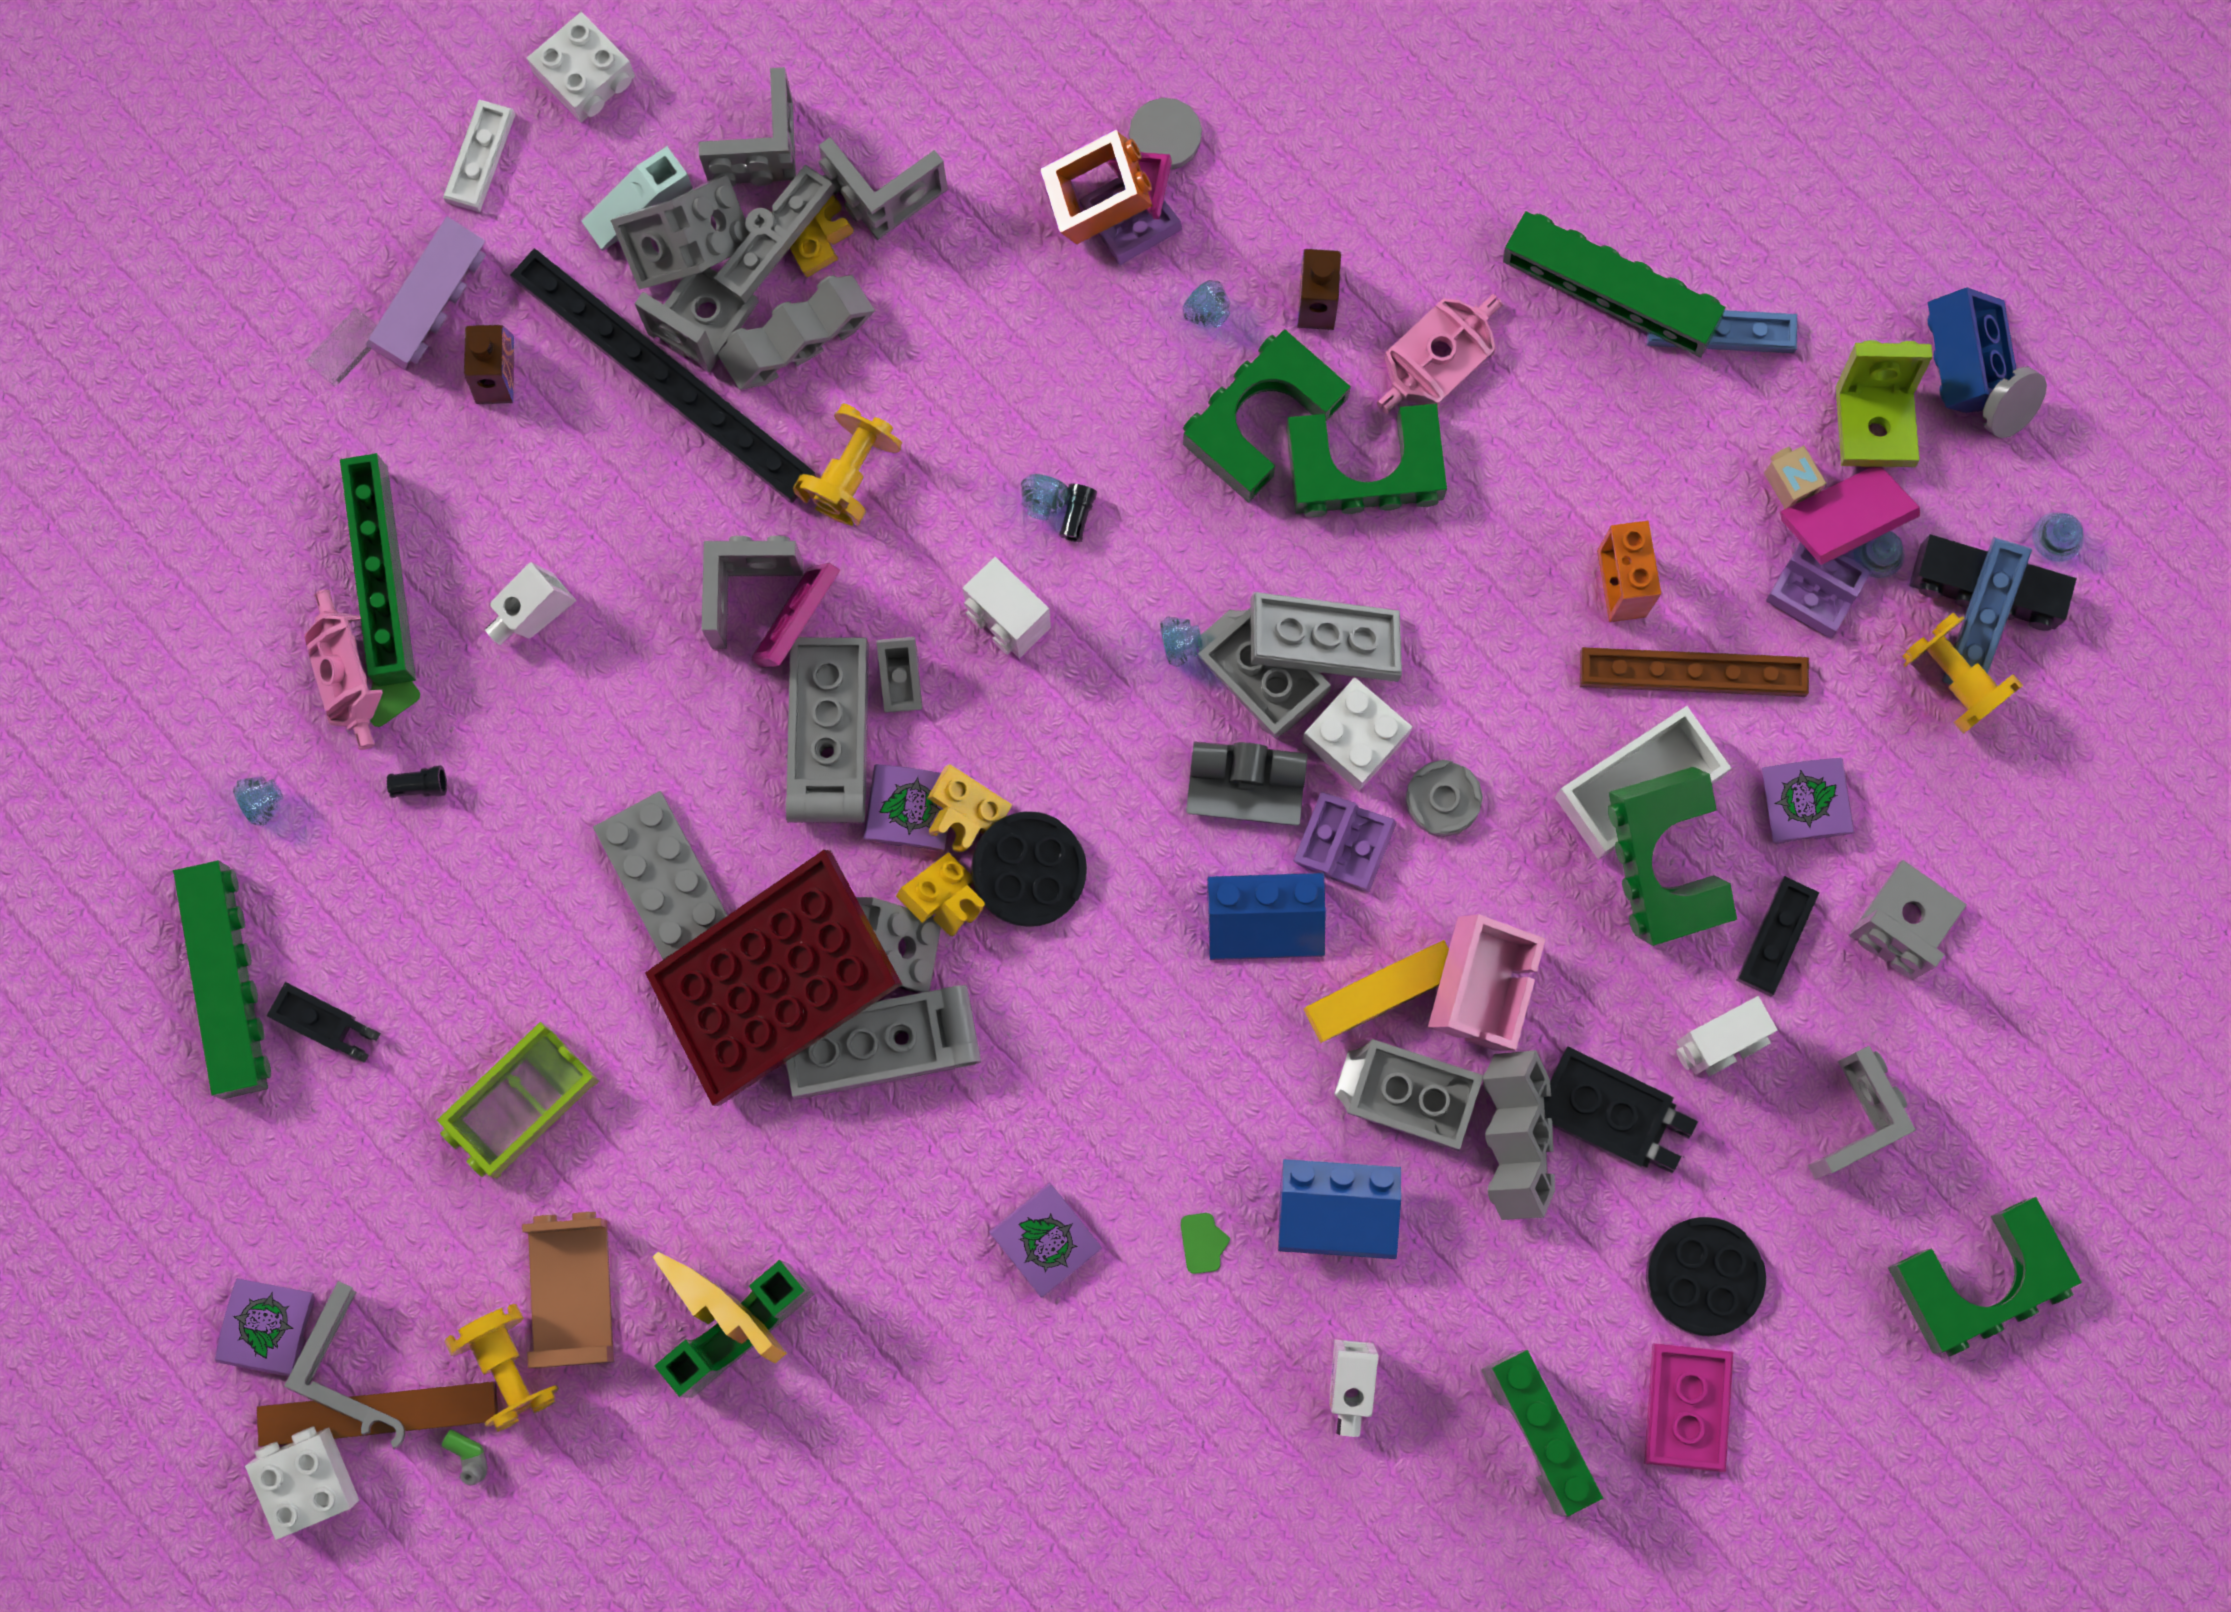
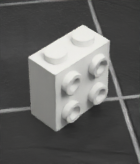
M582 12L527 57L533 74L580 122H583L588 116L593 117L598 114L604 107L605 102L615 93L619 94L626 90L635 77L630 61Z
M1759 996L1692 1030L1677 1040L1676 1043L1679 1048L1676 1049V1053L1686 1070L1692 1069L1694 1075L1705 1070L1708 1076H1711L1737 1062L1734 1054L1739 1052L1743 1059L1771 1044L1768 1036L1778 1030Z
M314 1426L302 1430L291 1436L293 1443L281 1448L278 1442L256 1450L254 1452L256 1458L245 1465L275 1540L347 1511L359 1501L329 1427L319 1432H316Z

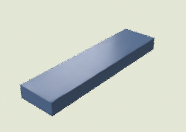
M1725 310L1722 321L1706 349L1795 353L1797 350V314ZM1647 332V346L1677 347Z
M1993 537L1965 614V619L1955 642L1954 648L1968 664L1973 667L1979 663L1987 674L2032 552L2030 547ZM1945 672L1942 681L1951 685L1953 681Z

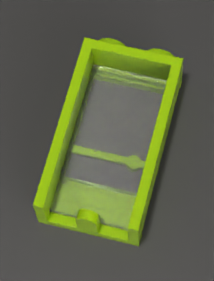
M539 1022L437 1119L444 1128L440 1134L454 1149H458L461 1146L471 1156L466 1162L479 1176L483 1178L488 1174L498 1179L504 1170L591 1087L593 1088L599 1080L548 1026Z

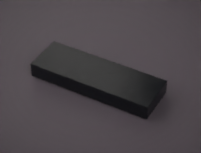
M1786 876L1781 879L1736 981L1770 997L1775 994L1820 892Z

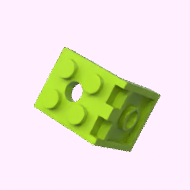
M1876 340L1855 343L1835 387L1841 466H1917L1919 462L1914 393L1932 359L1931 344H1918L1915 341L1880 343ZM1870 424H1880L1886 429L1887 435L1875 436L1870 432L1868 426Z

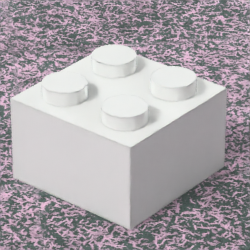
M996 557L963 587L965 598L963 604L968 609L965 614L978 628L982 629L986 626L995 635L992 638L993 642L1007 655L1012 651L1020 659L1051 628L1049 608Z
M1354 677L1305 731L1302 743L1357 791H1360L1409 737L1412 726Z

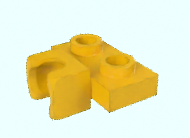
M834 195L829 198L790 247L803 274L807 278L837 261L838 257L831 243L835 245L854 232V228L846 218L831 221L832 217L842 209L841 204Z
M949 764L944 767L927 797L943 808V810L939 811L931 825L929 834L934 837L939 833L947 832L949 827H951L956 833V838L952 845L953 850L964 852L972 845L978 832L984 834L991 825L1006 817L1013 804Z
M949 852L902 886L896 894V897L922 923L935 914L933 920L949 936H955L965 921L972 923L981 913L985 904L970 888L973 883L971 874Z

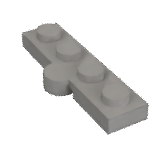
M804 165L772 205V212L765 208H757L748 214L745 225L750 234L714 277L717 284L746 303L837 190L834 184L807 165Z

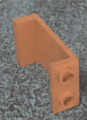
M596 1212L572 1213V1220L557 1221V1215L534 1216L533 1223L522 1224V1232L527 1233L529 1239L533 1352H527L528 1368L537 1369L614 1362L607 1220L596 1218Z

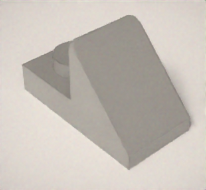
M915 637L877 640L884 713L921 710L922 696L919 677V655Z

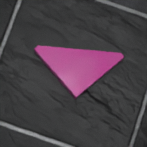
M1140 152L1141 159L1138 160L1140 168L1147 175L1152 190L1148 193L1153 206L1146 210L1154 219H1160L1172 164L1170 154ZM1116 157L1107 161L1106 163L1124 183Z

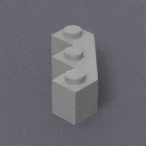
M853 275L842 277L828 276L817 285L818 290L808 301L792 304L791 302H784L778 305L772 311L773 316L762 328L750 330L740 328L732 332L727 337L725 346L718 352V356L738 388L742 390L765 386L779 378L776 371L780 368L787 366L791 362H794L798 367L824 351L822 348L824 343L838 335L842 341L854 334L875 310Z
M1536 1050L1494 1054L1483 1076L1484 1088L1490 1094L1497 1108L1485 1134L1487 1145L1492 1149L1499 1163L1496 1173L1488 1186L1489 1200L1495 1205L1501 1220L1544 1218L1555 1193V1174H1547L1546 1153L1554 1152L1552 1119L1545 1118L1544 1097H1551L1550 1079Z

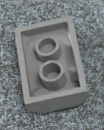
M1251 607L1243 611L1229 610L1197 638L1199 643L1198 657L1258 720L1262 730L1271 734L1274 738L1290 730L1316 707L1331 689V684L1319 672L1251 664Z
M1371 1039L1365 1046L1348 1051L1334 1095L1343 1103L1347 1113L1433 1142L1440 1147L1460 1151L1484 1075Z

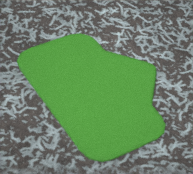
M373 681L371 690H382L383 694L370 721L375 727H381L420 699V692L414 683L410 681L379 687Z
M1210 1213L1184 1216L1181 1219V1231L1188 1271L1198 1274L1218 1270L1221 1263L1220 1255L1230 1241L1229 1236L1215 1225L1214 1217Z

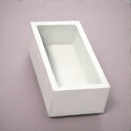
M1685 706L1562 787L1555 796V799L1599 860L1613 851L1615 843L1618 842L1616 828L1611 824L1608 816V806L1611 805L1609 792L1690 767H1696L1709 773L1713 785L1722 779L1731 770V767L1688 706Z

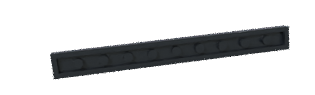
M535 248L510 274L514 282L791 504L798 497L794 493L793 487L799 476L807 474L816 477L812 469Z

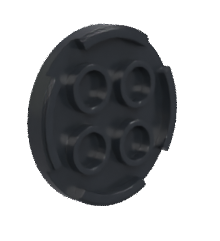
M1019 812L995 822L979 839L971 863L974 889L976 894L984 901V906L1002 921L1023 927L1045 925L1067 913L1075 902L1078 901L1083 891L1087 874L1084 850L1073 832L1057 818L1040 812Z
M1698 1217L1680 1222L1660 1236L1648 1258L1646 1282L1655 1308L1671 1325L1692 1335L1717 1336L1739 1328L1755 1314L1764 1296L1766 1271L1764 1261L1761 1259L1756 1246L1742 1229L1722 1219Z

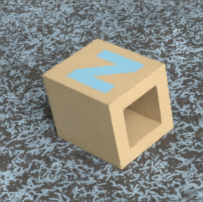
M1804 445L1793 451L1790 447H1787L1771 456L1772 462L1764 472L1784 509L1821 492L1827 484Z

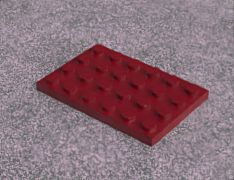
M822 850L645 972L712 1106H721L902 985L831 850Z

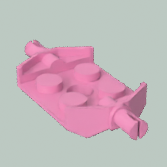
M1491 294L1481 306L1471 307L1459 300L1443 298L1386 351L1384 359L1391 378L1392 389L1377 401L1378 407L1380 409L1383 408V412L1388 414L1401 400L1406 399L1421 405L1437 403L1438 408L1440 402L1484 360L1494 355L1496 348L1488 320L1492 314L1503 306L1501 300L1498 298L1496 301L1497 296ZM1438 341L1445 342L1450 346L1451 353L1446 357H1438L1433 354L1431 345Z
M320 590L314 594L320 614L315 617L316 622L304 634L310 661L328 723L335 726H347L348 730L354 729L358 749L366 750L375 746L369 728V720L373 718L383 692L382 690H368L366 673L362 669L359 660L356 639L351 632L349 623L359 621L361 617L359 615L338 613L334 608L330 590Z

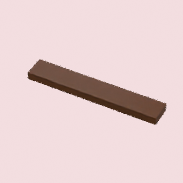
M1582 647L1580 650V687L1806 697L1809 694V657Z
M494 1381L349 1397L399 1420L403 1424L405 1431L485 1423L498 1413L497 1388ZM315 1401L256 1407L258 1447L267 1446L274 1442H278V1445L293 1443L292 1435L312 1426L315 1427L316 1432L329 1427L334 1439L363 1436L361 1434L362 1422ZM375 1422L371 1426V1433L364 1436L395 1433L396 1430L385 1423Z

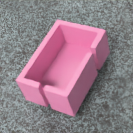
M1479 914L1459 916L1428 1028L1457 1038H1465V1041L1494 1051L1516 1050L1535 979L1530 977L1511 978L1512 972H1537L1546 939Z

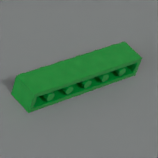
M1525 211L1505 246L1504 263L1650 334L1652 333L1702 358L1719 327L1726 307L1721 305L1719 300L1712 295L1698 294L1688 289L1682 281L1676 278H1665L1656 274L1647 264L1639 261L1631 262L1621 257L1612 247L1606 245L1600 247L1588 241L1582 233L1576 230L1569 229L1567 231L1554 225L1550 218L1542 214L1534 215Z
M377 453L340 459L368 677L379 687L416 681L388 466Z
M219 860L173 870L211 1096L227 1099L267 1090V1078L271 1077V1067L267 1056H263L260 1041L264 1040L265 1034L263 1024L260 1018H256L254 1003L258 1002V993L254 981H249L247 966L251 965L252 960L248 945L242 941L240 929L245 928V919L241 907L236 906L234 892L239 890L236 873Z

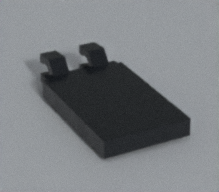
M1568 1046L1550 1081L1551 1097H1544L1545 1118L1552 1119L1553 1127L1639 1169L1641 1166L1647 1168L1651 1162L1655 1166L1673 1174L1682 1156L1658 1145L1667 1127L1671 1131L1689 1139L1698 1121L1675 1110L1677 1105L1672 1103L1674 1097Z

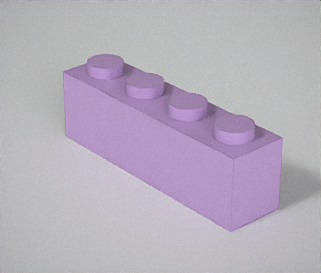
M446 216L370 335L366 346L403 369H406L410 361L417 365L428 348V345L423 343L429 331L437 334L448 316L442 312L449 300L456 303L466 288L467 284L462 282V279L468 269L475 273L484 260L486 254L481 249L485 240Z

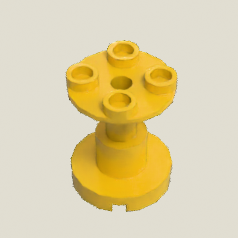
M843 403L839 410L835 412L834 417L844 429L853 435L839 460L832 458L829 461L821 478L807 474L800 475L793 487V491L806 504L812 498L813 502L817 504L815 510L843 524L853 526L855 523L858 526L866 514L862 504L853 498L864 478L862 473L859 472L872 446L886 452L898 453L901 450L902 441L891 434L894 428L888 422L877 417L870 421L862 417V414L856 408Z
M1953 612L1932 631L1935 635L1932 640L1928 642L1922 637L1902 657L1906 660L1903 665L1907 667L1927 651L1952 679L1953 683L1948 688L1968 710L1953 722L1964 734L2020 689L2023 684L2012 674L2000 685H1997L1979 663L1973 667L1968 664L1945 637L1965 619L1963 616L1958 618Z
M517 1304L509 1305L507 1307L508 1314L506 1315L503 1309L500 1308L474 1320L458 1330L461 1336L459 1339L456 1340L454 1335H450L444 1341L451 1356L471 1350L483 1375L492 1373L508 1405L506 1409L484 1423L486 1427L494 1425L497 1432L519 1422L518 1414L529 1408H532L533 1412L537 1413L554 1404V1393L559 1390L558 1386L554 1385L530 1395L513 1362L520 1355L508 1330L524 1319Z

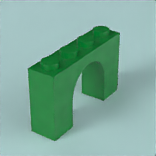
M1286 329L1277 337L1274 335L1269 336L1258 350L1260 355L1252 363L1248 360L1245 361L1235 372L1233 383L1227 389L1223 386L1220 387L1209 399L1208 404L1210 406L1202 415L1198 412L1195 413L1183 427L1185 431L1183 434V445L1248 503L1274 477L1275 465L1250 444L1239 431L1236 423V414L1241 405L1255 394L1275 391L1292 397L1312 415L1325 414L1327 422L1348 400L1351 389L1350 385Z
M1437 403L1399 407L1397 428L1401 462L1389 476L1373 482H1361L1351 479L1335 466L1329 451L1325 414L1288 417L1286 433L1295 514L1304 513L1306 517H1320L1326 515L1327 511L1342 510L1344 514H1355L1364 511L1366 507L1379 506L1380 510L1388 511L1400 508L1401 504L1416 503L1418 507H1430L1444 500L1447 483Z
M1690 767L1609 792L1611 805L1608 806V816L1611 824L1616 828L1618 842L1615 843V851L1618 860L1623 864L1625 878L1622 880V887L1625 896L1631 903L1633 914L1629 916V922L1634 935L1655 946L1737 920L1731 883L1713 875L1676 887H1662L1658 883L1652 867L1655 845L1660 836L1669 827L1678 822L1717 811L1710 774L1696 767Z
M2037 1197L2024 1199L1991 1216L2014 1263V1279L2010 1290L2002 1300L1992 1306H1977L1963 1299L1952 1287L1932 1248L1922 1250L1888 1267L1932 1353L1946 1352L1948 1357L1955 1355L1970 1347L1967 1340L1979 1334L1982 1339L1989 1338L2004 1330L2003 1322L2013 1317L2016 1318L2017 1322L2023 1321L2039 1313L2037 1305L2047 1300H2050L2053 1305L2074 1295L2071 1288L2081 1284L2082 1281Z
M778 1260L749 1285L752 1292L741 1304L771 1332L815 1294L789 1263ZM717 1323L696 1339H685L655 1364L654 1367L679 1397L693 1398L749 1351L753 1344L749 1339L741 1344L728 1337Z
M1516 1351L1482 1368L1481 1371L1498 1404L1505 1405L1532 1450L1541 1475L1536 1477L1553 1513L1568 1517L1604 1499L1529 1351Z

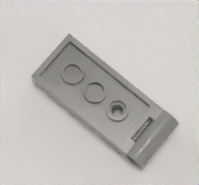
M798 637L790 649L787 823H864L869 670V644L867 638ZM826 748L834 749V754L829 758L821 756L822 751Z
M967 985L952 986L875 1002L786 1062L792 1097L795 1100L981 1063ZM905 1032L909 1034V1040L906 1044L899 1045L895 1042L896 1036L899 1033Z

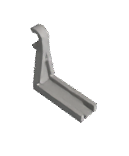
M338 1281L284 1387L362 1422L361 1434L363 1436L371 1433V1426L375 1422H382L394 1427L396 1436L391 1441V1444L395 1450L405 1439V1428L399 1420L314 1381L311 1383L357 1293L352 1287Z

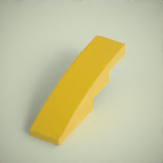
M1445 940L1378 970L1303 1008L1320 1043L1373 1020L1387 1011L1438 987L1449 951Z
M660 1252L653 1256L657 1265L694 1317L708 1325L716 1320L728 1337L741 1344L749 1339L760 1356L773 1363H777L787 1354L765 1325L735 1297L708 1278Z

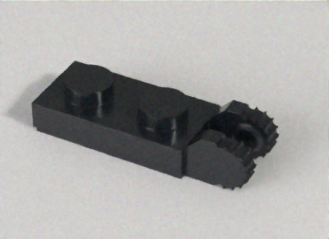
M287 982L284 983L266 1015L336 1052L340 1050L364 1063L369 1055L363 1049L343 1042L349 1029L351 1028L359 1032L361 1036L375 1041L378 1040L381 1034L355 1021L356 1017Z

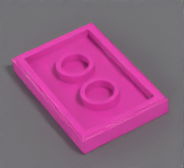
M1870 467L1780 511L1781 521L1820 565L1920 517V507L1882 467Z
M831 563L811 566L807 569L752 655L753 662L761 667L781 665L840 572V569Z
M1652 1344L1644 1464L1726 1472L1733 1352Z

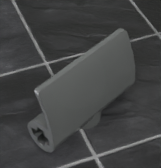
M1194 741L1186 813L1298 826L1300 825L1307 753L1268 749L1265 745L1238 742L1234 743V745Z

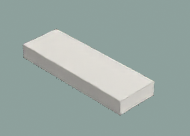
M478 100L443 196L446 203L477 212L481 211L516 115L513 109Z

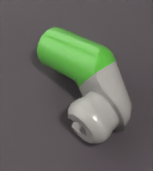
M452 1429L449 1430L442 1442V1447L460 1456L462 1465L460 1479L462 1482L469 1486L476 1485L487 1474L488 1467L484 1449L478 1442Z

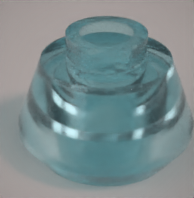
M1208 280L1196 288L1183 305L1184 318L1203 328L1211 326L1218 328L1230 315L1228 310L1230 301L1220 281Z
M1030 474L1021 481L1022 505L1028 509L1027 514L1035 519L1048 520L1049 516H1056L1070 497L1067 485L1050 476Z
M2048 513L2037 521L2033 529L2032 538L2035 548L2043 557L2051 561L2064 562L2074 558L2081 551L2084 544V532L2080 521L2067 513Z
M1889 531L1853 549V556L1856 562L1870 572V577L1886 578L1895 574L1903 565L1905 549L1900 538L1895 533Z
M1170 616L1165 617L1160 623L1165 653L1170 665L1180 667L1197 656L1196 648L1203 647L1198 625L1191 626L1189 619Z
M262 776L239 779L233 788V793L240 809L253 825L265 826L280 810L279 801L283 799V795L273 779L266 781Z

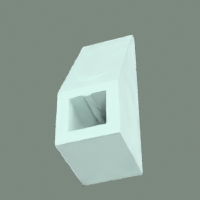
M668 146L637 165L582 220V223L603 251L619 241L610 220L623 214L672 200L692 190L688 174Z

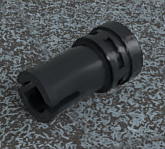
M1080 484L1068 485V498L1065 501L1067 509L1062 529L1059 533L1061 538L1073 542H1082L1088 512L1092 510V503H1094L1097 496L1095 489Z
M433 766L429 769L422 768L418 772L388 774L387 790L390 793L389 796L396 798L423 794L425 797L430 795H446L447 778L443 766Z

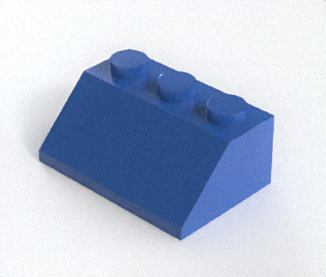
M1966 287L1928 301L1930 315L1927 319L1929 329L1934 337L1935 350L1933 356L1940 372L1942 385L1939 391L1941 399L1945 403L1946 408L1963 413L1983 411L1987 399L1995 386L2004 378L2010 380L2015 376L2012 372L2016 370L2005 301Z
M1324 873L1208 877L1207 903L1210 960L1325 956L1326 907Z
M1283 1159L1280 1182L1278 1251L1397 1259L1401 1210V1167Z

